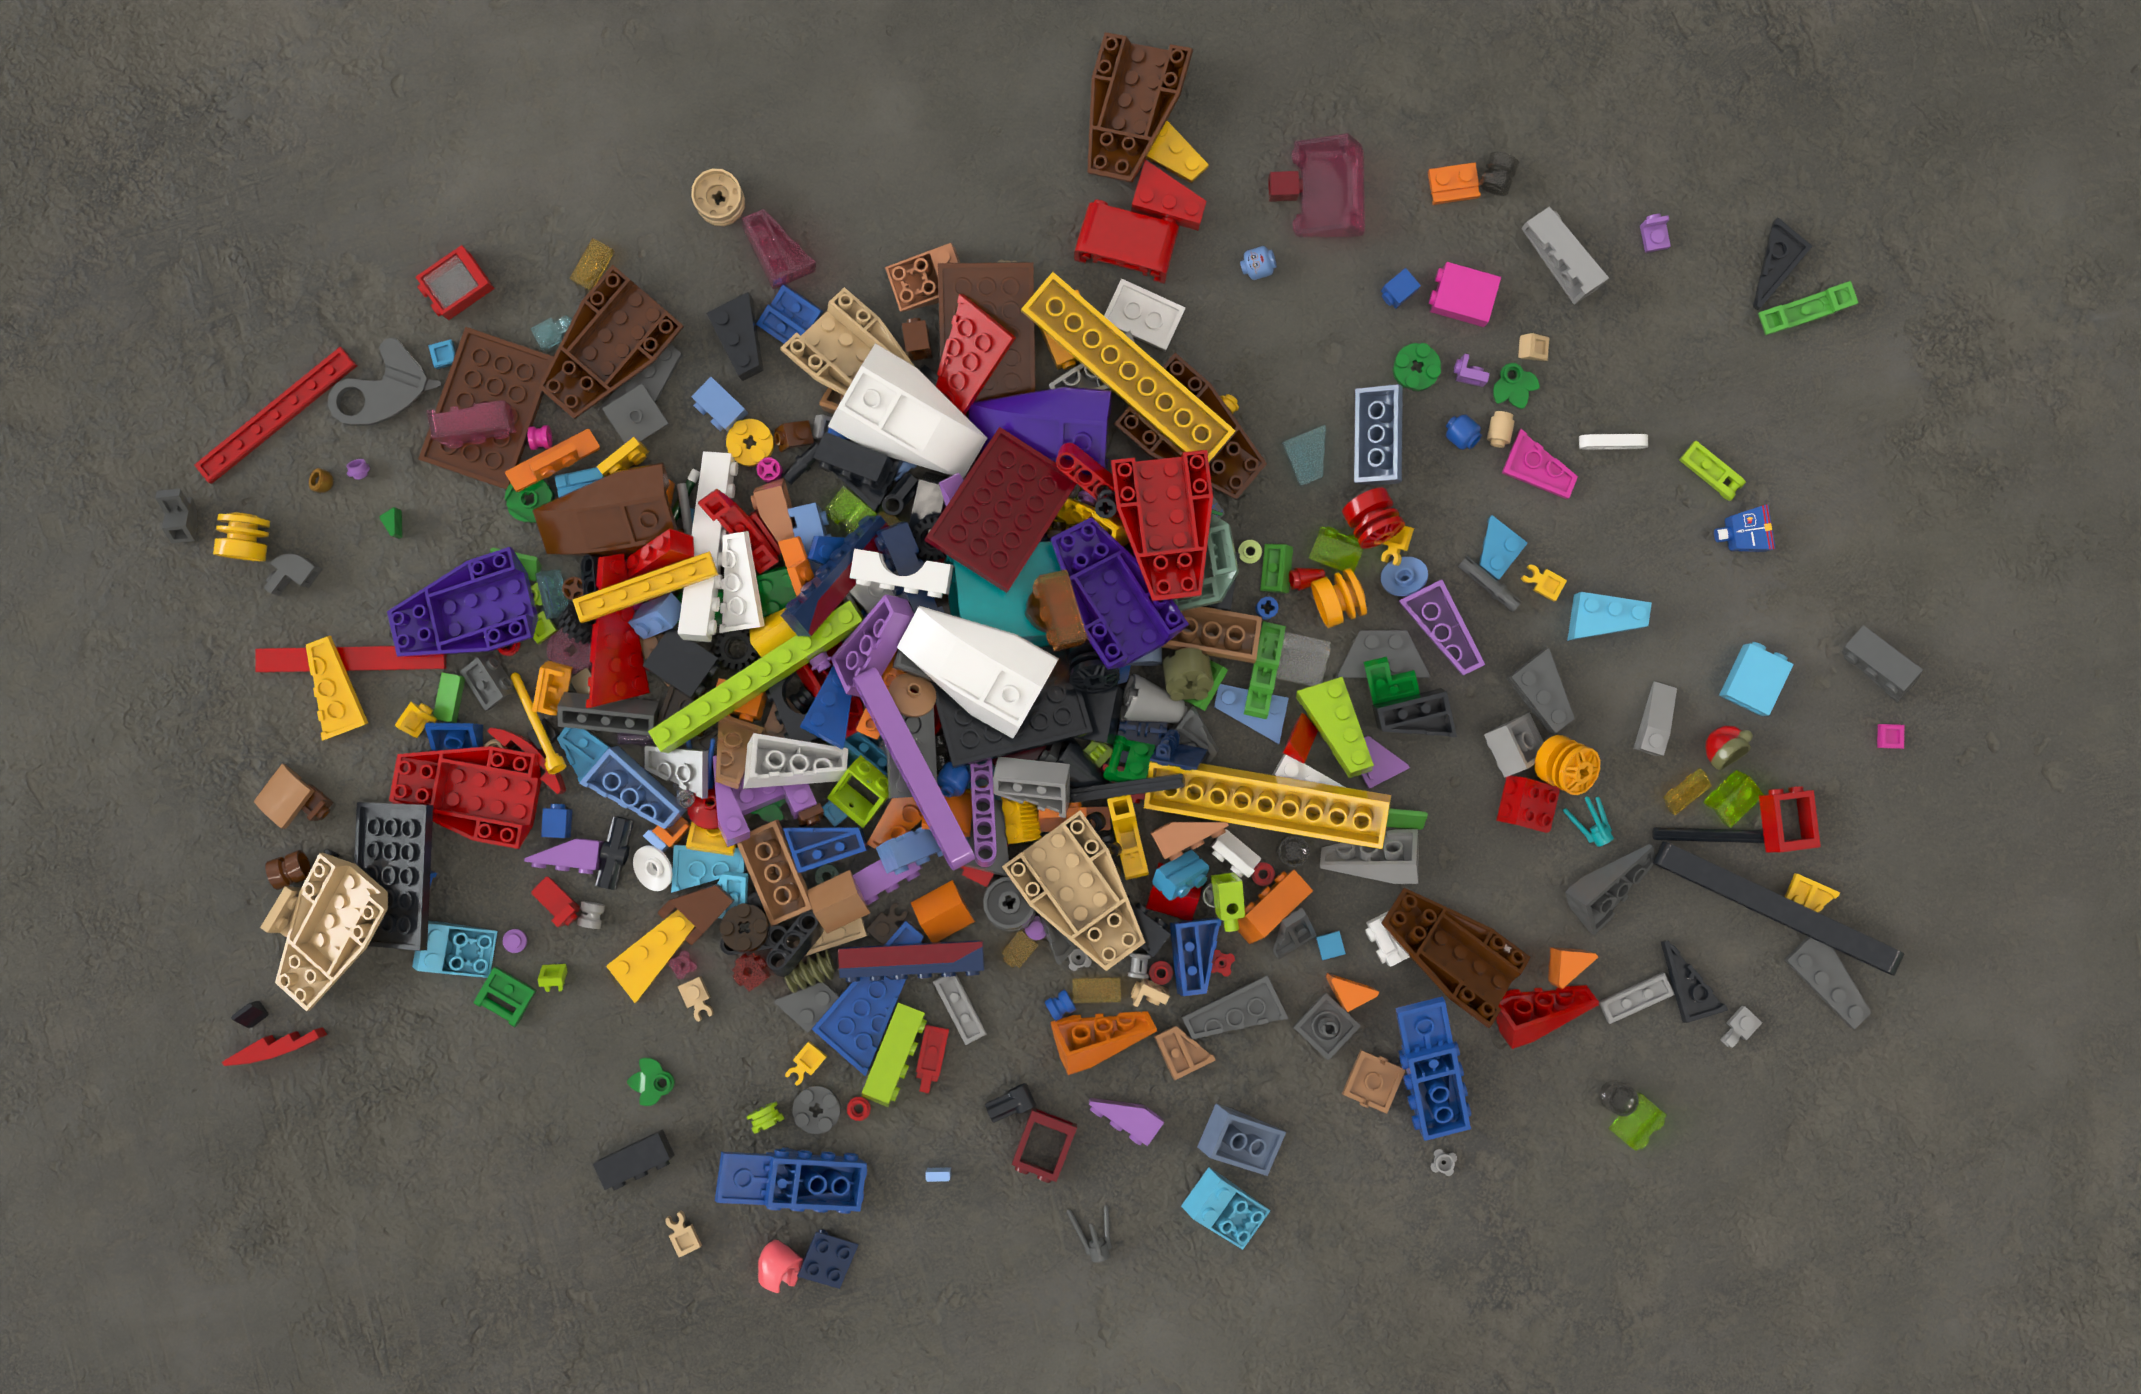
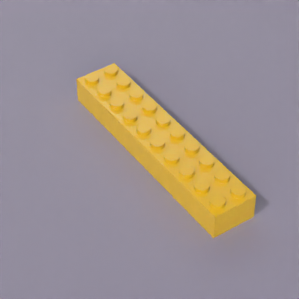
M1054 272L1050 274L1021 309V312L1183 452L1207 450L1208 461H1210L1235 432L1230 425Z
M1153 761L1149 763L1148 778L1181 773L1185 778V786L1178 789L1146 793L1144 808L1378 849L1383 848L1392 795L1200 763L1197 770L1189 771L1183 770L1178 766H1162Z

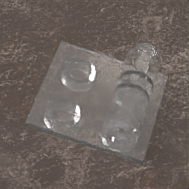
M1285 632L1276 678L1308 686L1321 684L1327 658H1329L1331 651V642Z

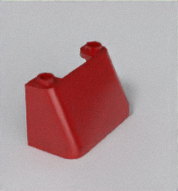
M1094 200V202L1088 204L1074 251V261L1086 264L1087 259L1093 258V263L1098 261L1143 272L1144 276H1147L1149 272L1151 276H1154L1155 282L1165 284L1179 226L1175 224L1176 221L1172 218L1163 217L1159 219L1108 206V203L1102 200Z

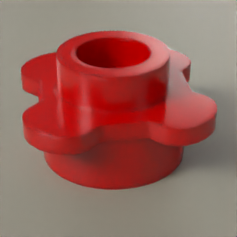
M1214 950L1211 973L1219 972L1223 976H1229L1231 974V964L1235 961L1234 955Z

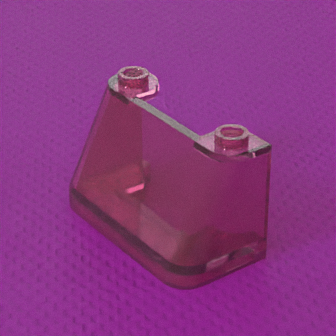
M1349 133L1294 141L1292 160L1301 169V178L1303 179L1302 213L1297 214L1296 219L1293 220V230L1299 237L1363 236L1365 231L1364 154L1361 144Z

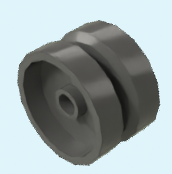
M1002 877L994 881L986 890L983 899L984 911L990 922L999 930L1009 933L1019 932L1027 928L1035 919L1037 912L1030 907L1010 877ZM1010 901L1015 902L1012 909H1009L1007 906Z

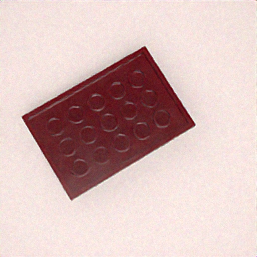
M999 427L924 541L1007 593L1077 483L1060 471L1054 461Z

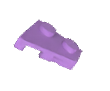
M1369 736L1364 737L1374 764L1371 772L1361 775L1368 789L1410 768L1408 764Z

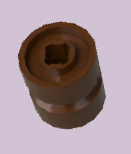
M297 850L286 854L285 858L279 857L267 861L265 869L270 884L274 889L280 890L285 886H290L293 881L295 883L305 881L311 870V865L306 854L302 850Z

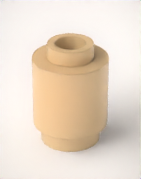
M1496 411L1494 416L1491 417L1487 440L1491 442V446L1504 448L1505 444H1510L1515 422L1513 414Z

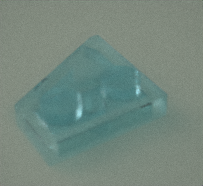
M1325 425L1282 443L1300 487L1323 477Z

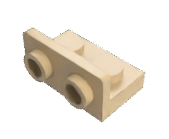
M285 886L260 928L267 933H281L287 937L301 888Z
M1142 979L1141 982L1136 981L1131 991L1133 1005L1136 1007L1139 1006L1143 995H1146L1147 1001L1158 1006L1160 1002L1166 1005L1170 997L1169 989L1148 979Z

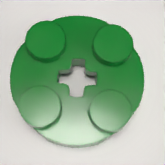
M1413 343L1405 346L1399 351L1393 364V375L1398 384L1413 391L1428 389L1435 383L1441 373L1440 358L1426 343ZM1414 361L1422 364L1421 373L1411 370Z
M540 480L519 492H516L510 483L505 492V501L509 513L517 520L525 523H536L533 509L555 498L550 486L544 480ZM533 493L534 503H530L528 506L525 505L526 500L524 496H530Z

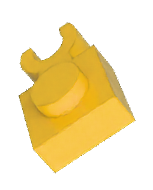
M1404 526L1396 536L1384 542L1383 544L1388 546V550L1383 552L1381 561L1388 563L1389 557L1393 555V565L1399 566L1402 560L1400 551L1408 550L1414 528Z
M1528 565L1527 569L1533 572V577L1528 578L1523 575L1521 580L1525 583H1535L1536 586L1533 591L1553 602L1556 601L1567 580L1548 569H1545L1541 574L1535 565Z
M808 1041L793 1059L798 1065L791 1067L785 1076L789 1077L791 1073H797L799 1075V1079L795 1082L797 1086L804 1080L805 1071L812 1075L827 1055L812 1042Z

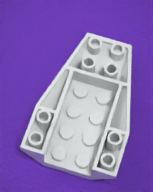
M876 343L861 365L828 427L861 446L898 460L952 476L960 473L963 479L987 440V437L918 368Z
M922 606L918 607L897 646L901 652L970 715L1011 738H1014L1059 659L1017 634Z

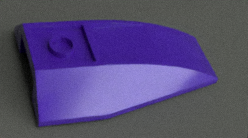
M1060 387L973 402L969 408V420L987 437L979 453L982 454L998 428L1001 427L1055 463L1060 447L1065 443H1073L1108 471L1109 459H1106L1108 418L1111 414L1112 390ZM1069 455L1063 456L1067 460H1073ZM1088 470L1082 471L1085 475H1091V472Z
M1092 517L1051 537L1050 540L1081 629L1107 669L1125 667L1160 648L1189 625L1173 599L1152 601L1137 560Z
M512 547L464 562L387 611L398 657L490 652L533 638L538 622L528 573Z

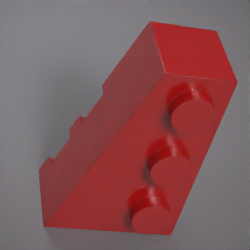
M1145 160L1132 202L1131 212L1159 219L1163 217L1172 218L1176 221L1175 224L1199 231L1206 200Z

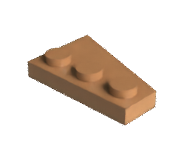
M728 715L718 721L715 782L739 789L745 775L747 744L753 733L763 735V727Z

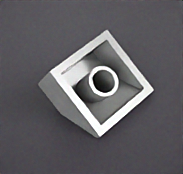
M1530 712L1484 734L1487 745L1492 750L1497 766L1502 771L1504 778L1534 765L1537 752L1544 743Z

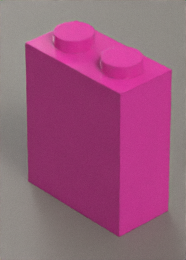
M1446 262L1443 268H1438L1435 282H1438L1436 291L1432 290L1428 304L1432 305L1430 312L1485 327L1491 316L1501 277Z

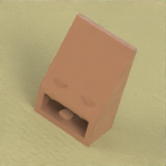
M952 243L885 267L900 312L939 303L938 263H960L957 251Z
M1171 821L1151 831L1150 834L1164 859L1169 857L1172 861L1182 856V850L1190 846L1193 850L1205 843L1203 839L1211 835L1214 839L1226 832L1224 828L1229 825L1227 822Z

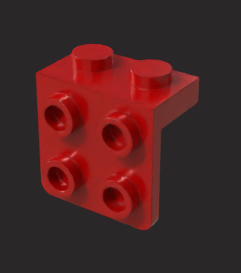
M1507 776L1496 821L1549 833L1560 789L1556 786L1524 777Z

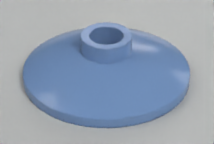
M1401 557L1402 560L1399 566L1393 565L1392 560L1383 568L1381 583L1383 588L1392 595L1408 596L1425 586L1428 580V570L1426 565L1417 558Z

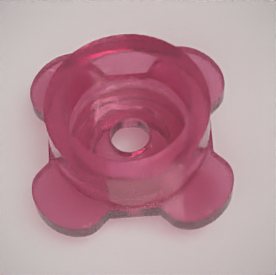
M682 951L678 957L671 958L668 963L678 979L685 978L687 973L694 972L697 969V964L692 962L688 951Z

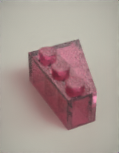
M764 209L742 218V228L773 290L816 271V262L800 248L796 241L794 242L785 233V230Z
M505 400L473 404V407L458 410V406L450 407V412L438 414L435 413L434 409L426 410L432 439L448 446V448L462 447V443L470 441L473 444L482 443L489 437L502 439L509 437V433L516 432L511 405Z

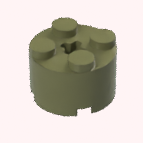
M1184 648L1175 651V655L1171 658L1168 655L1163 661L1162 666L1166 690L1173 701L1194 698L1196 700H1203L1207 698L1208 692L1214 685L1210 658L1207 654L1205 656L1202 654V650L1196 648Z

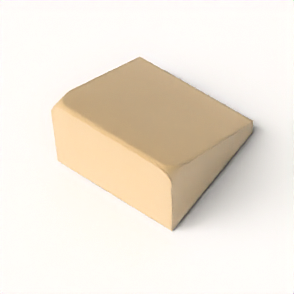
M1534 333L1521 335L1518 357L1528 360L1548 361L1549 337Z

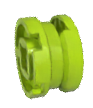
M777 1101L769 1103L746 1116L747 1120L753 1119L751 1121L753 1125L751 1129L754 1134L775 1125L777 1121L781 1122L784 1120L783 1114L779 1113L778 1109H774L778 1105Z

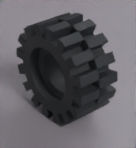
M939 515L926 517L914 527L915 530L912 532L918 549L921 552L919 556H926V560L934 559L936 561L947 556L924 541L927 532L932 529Z
M570 601L559 615L558 621L560 623L558 625L560 628H564L562 630L564 634H569L568 638L570 640L573 637L576 643H579L581 640V643L584 645L586 643L591 644L592 628L596 621L580 623L574 603Z
M748 629L723 632L722 635L718 636L719 640L715 643L717 647L715 652L719 657V661L724 666L736 670L745 669L754 663L756 658H759L758 652L750 643ZM736 639L743 640L747 646L746 653L739 658L733 657L729 652L731 642Z

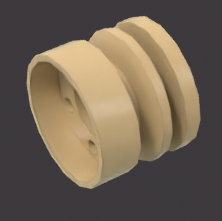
M712 168L702 172L695 179L692 185L691 197L694 206L706 222L714 226H727L733 224L741 217L745 209V197L739 182L731 173L723 169ZM720 196H723L725 202L721 201L717 205L715 199H720Z

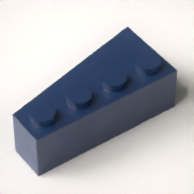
M899 522L875 531L877 536L875 544L878 550L882 551L885 558L884 562L892 573L898 576H909L915 574L923 567L925 563L921 559H917L916 555L919 554V549L908 522ZM895 586L894 590H892L895 596L908 600L914 614L919 606L945 613L942 606L937 607L934 600L935 597L927 596L928 591L919 590L918 594L903 592L904 587Z

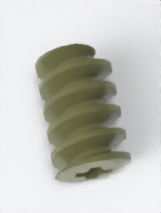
M825 950L824 958L819 952L816 953L815 961L810 956H807V964H804L801 960L798 967H795L788 976H785L786 983L793 993L798 991V985L804 990L807 988V982L810 986L816 985V979L820 983L825 982V975L829 980L834 978L836 969L829 950Z

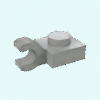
M1741 1006L1726 1022L1731 1029L1723 1035L1720 1041L1727 1047L1733 1048L1738 1043L1740 1037L1743 1040H1747L1762 1022L1745 1006Z

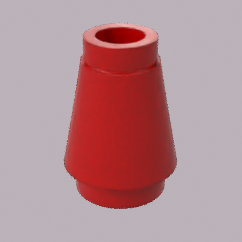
M1295 568L1289 571L1290 587L1298 591L1311 587V582L1325 577L1323 569Z

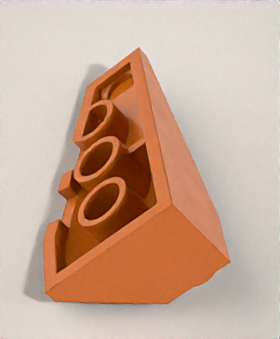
M1148 1011L1123 1012L1117 1016L1103 1017V1014H1095V1017L1081 1018V1015H1071L1051 1022L1059 1056L1068 1075L1089 1069L1157 1032V1028Z

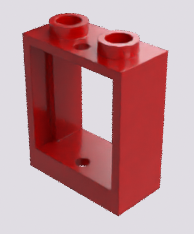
M1803 786L1789 787V792L1784 793L1783 789L1768 790V795L1759 796L1766 853L1821 847L1814 790L1804 791ZM1796 798L1801 838L1784 840L1780 800Z

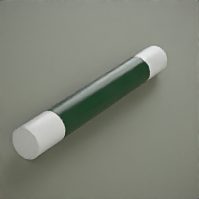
M695 469L691 470L685 482L688 498L700 476V472ZM679 496L672 509L675 523L681 514Z

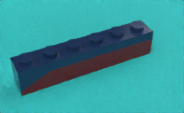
M881 515L866 516L858 523L859 527L845 537V542L840 548L831 553L830 560L816 570V576L802 586L800 589L801 593L796 598L787 603L786 610L780 616L797 636H812L856 585V579L850 578L854 549L883 554L875 544V538L877 537L875 531L889 526Z
M983 940L841 947L838 949L839 978H846V982H858L860 977H870V981L884 980V976L893 975L895 980L908 979L909 974H917L918 978H931L932 973H941L942 977L956 976V972H965L966 976L980 975V971L985 969Z

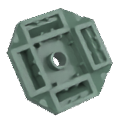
M1212 513L1201 596L1173 599L1180 611L1222 602L1239 573L1231 527L1227 522Z

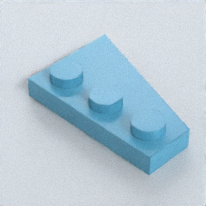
M674 845L671 893L718 880L725 871L745 872L746 865L739 848H735L734 856L686 849V845Z

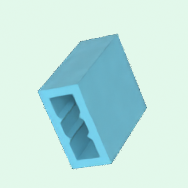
M1757 642L1745 644L1742 646L1719 696L1760 716H1769L1794 664L1788 662V658L1780 653L1774 652L1772 654L1766 651V647Z

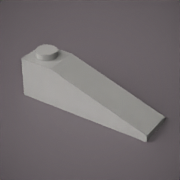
M1418 829L1386 831L1382 849L1343 842L1322 847L1320 868L1393 884H1418Z

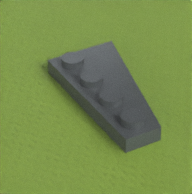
M1807 937L1784 959L1850 1028L1856 1029L1871 1014L1870 1009L1833 948Z

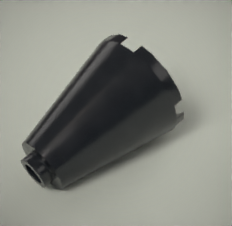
M1075 739L1063 741L1066 746L1060 749L1055 763L1070 764V788L1109 783V780H1106L1103 776L1104 772Z

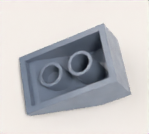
M1215 1104L1197 1148L1211 1159L1268 1176L1286 1132L1235 1109Z

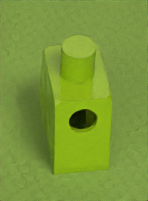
M1234 872L1211 875L1216 915L1220 920H1224L1226 932L1239 930L1238 918L1245 917L1242 880Z

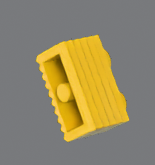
M1001 797L1007 843L1013 844L1040 840L1042 838L1040 835L1041 831L1039 830L1041 827L1039 826L1040 822L1037 816L1039 813L1037 812L1036 805L1024 801L1022 804Z

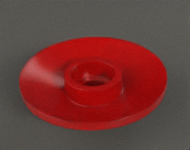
M715 785L714 789H708V798L701 799L696 796V793H693L687 804L689 818L696 826L703 829L719 828ZM710 801L715 802L712 806L706 805Z

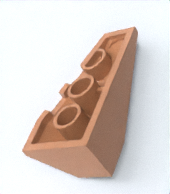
M785 478L755 488L754 495L751 496L754 510L758 509L760 517L776 541L779 542L795 537L793 528L796 523L794 518L789 517L788 509L792 508Z

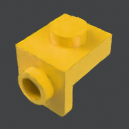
M410 702L395 726L418 738L425 728V724L429 721L435 723L437 718L432 714L433 709L423 703L417 705Z

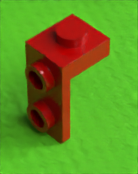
M549 876L545 877L531 891V894L554 916L551 921L557 927L569 926L577 919L578 916L576 914L581 910L580 906Z

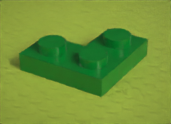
M1387 657L1364 662L1373 705L1420 694L1415 670L1391 675Z

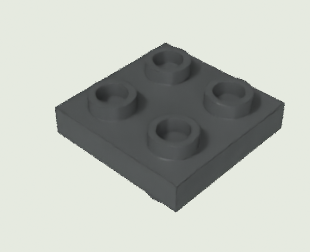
M1324 992L1295 1023L1293 1028L1329 1061L1361 1025Z

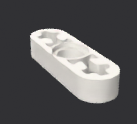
M1589 434L1579 436V449L1584 450L1648 448L1647 434Z

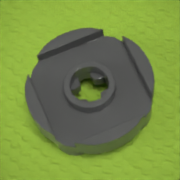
M812 1085L804 1089L795 1098L792 1112L795 1124L803 1131L811 1134H821L829 1131L837 1123L841 1114L839 1099L830 1088L823 1085ZM816 1103H819L820 1108L823 1109V1113H819L818 1116L813 1115V1111L810 1110V1107H814Z

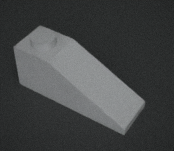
M1653 681L1634 744V750L1654 756H1664L1671 733L1677 688Z

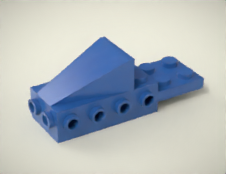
M1443 996L1395 1008L1402 1040V1050L1398 1052L1401 1066L1407 1072V1075H1404L1403 1078L1407 1090L1410 1089L1411 1095L1407 1097L1411 1110L1415 1112V1115L1411 1116L1415 1130H1420L1424 1141L1470 1130L1469 1117L1471 1116V1110L1468 1102L1465 1100L1468 1093L1465 1083L1461 1079V1076H1464V1072L1457 1057L1460 1055L1457 1042L1452 1040L1446 1003Z
M787 1147L775 1149L774 1152H766V1154L721 1151L715 1201L717 1203L765 1205L770 1210L790 1208L793 1211H805V1209H813L816 1212L823 1213L828 1212V1210H836L839 1213L845 1214L851 1213V1211H861V1204L864 1199V1181L867 1176V1163L855 1153H844V1156H835L833 1152L823 1151L821 1155H812L811 1151H797Z

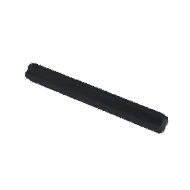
M1180 773L1072 788L1070 790V798L1075 803L1178 789L1185 786V778Z
M1655 827L1652 832L1654 840L1764 843L1763 830Z

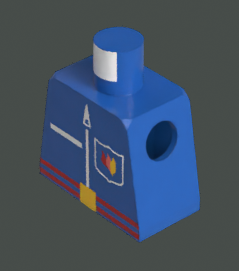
M1768 504L1725 518V527L1714 530L1715 541L1717 543L1728 541L1730 551L1767 552L1775 549Z

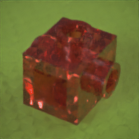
M746 953L734 961L737 966L731 969L734 972L732 976L739 986L744 985L748 992L755 989L771 976L766 969L768 966L761 955L756 956L755 953L749 956ZM748 967L752 969V974L749 973Z

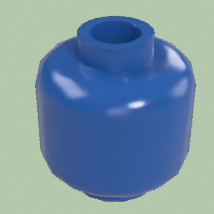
M1466 414L1458 418L1456 416L1452 417L1446 425L1448 429L1446 438L1461 450L1472 449L1482 437L1480 425Z
M951 762L946 763L937 776V784L942 794L949 798L961 796L971 781V774L967 766L953 769Z

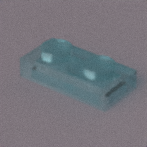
M561 571L538 572L535 575L546 620L559 618L561 612L568 605V600L562 591L563 579Z

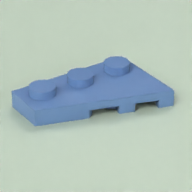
M1220 684L1217 689L1214 708L1279 744L1288 698L1272 695L1269 714L1266 720L1243 714L1248 689Z

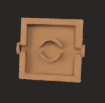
M1360 1049L1342 1094L1359 1101V1104L1366 1108L1370 1106L1387 1114L1406 1069L1403 1070L1402 1067L1388 1062L1389 1059L1377 1057Z

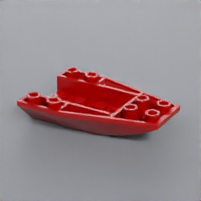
M1207 450L1183 452L1181 457L1137 462L1135 458L1111 460L1116 508L1152 601L1201 596L1213 502Z
M492 746L397 754L389 801L396 804L433 805V822L473 841L520 849L535 820L542 781L540 779L542 776L537 754Z

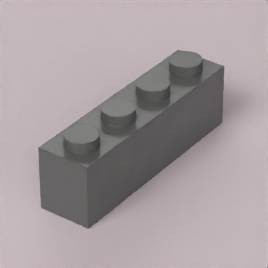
M564 692L558 704V727L650 736L648 731L659 723L657 721L659 717L658 701L628 698L586 708V699H589V694Z

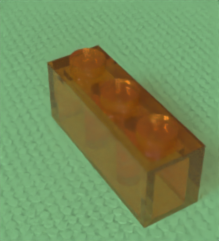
M1067 569L1039 575L1034 581L1033 593L1036 598H1039L1041 605L1040 617L1043 622H1046L1048 643L1053 646L1054 651L1082 645L1087 640V636Z

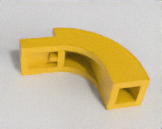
M1131 795L1107 799L1116 842L1122 847L1120 859L1125 879L1129 880L1149 875Z

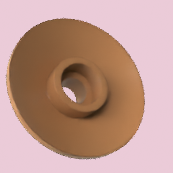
M905 673L897 676L889 686L888 691L902 715L921 717L929 713L935 705L936 691L932 683L927 679ZM910 689H913L918 693H912Z

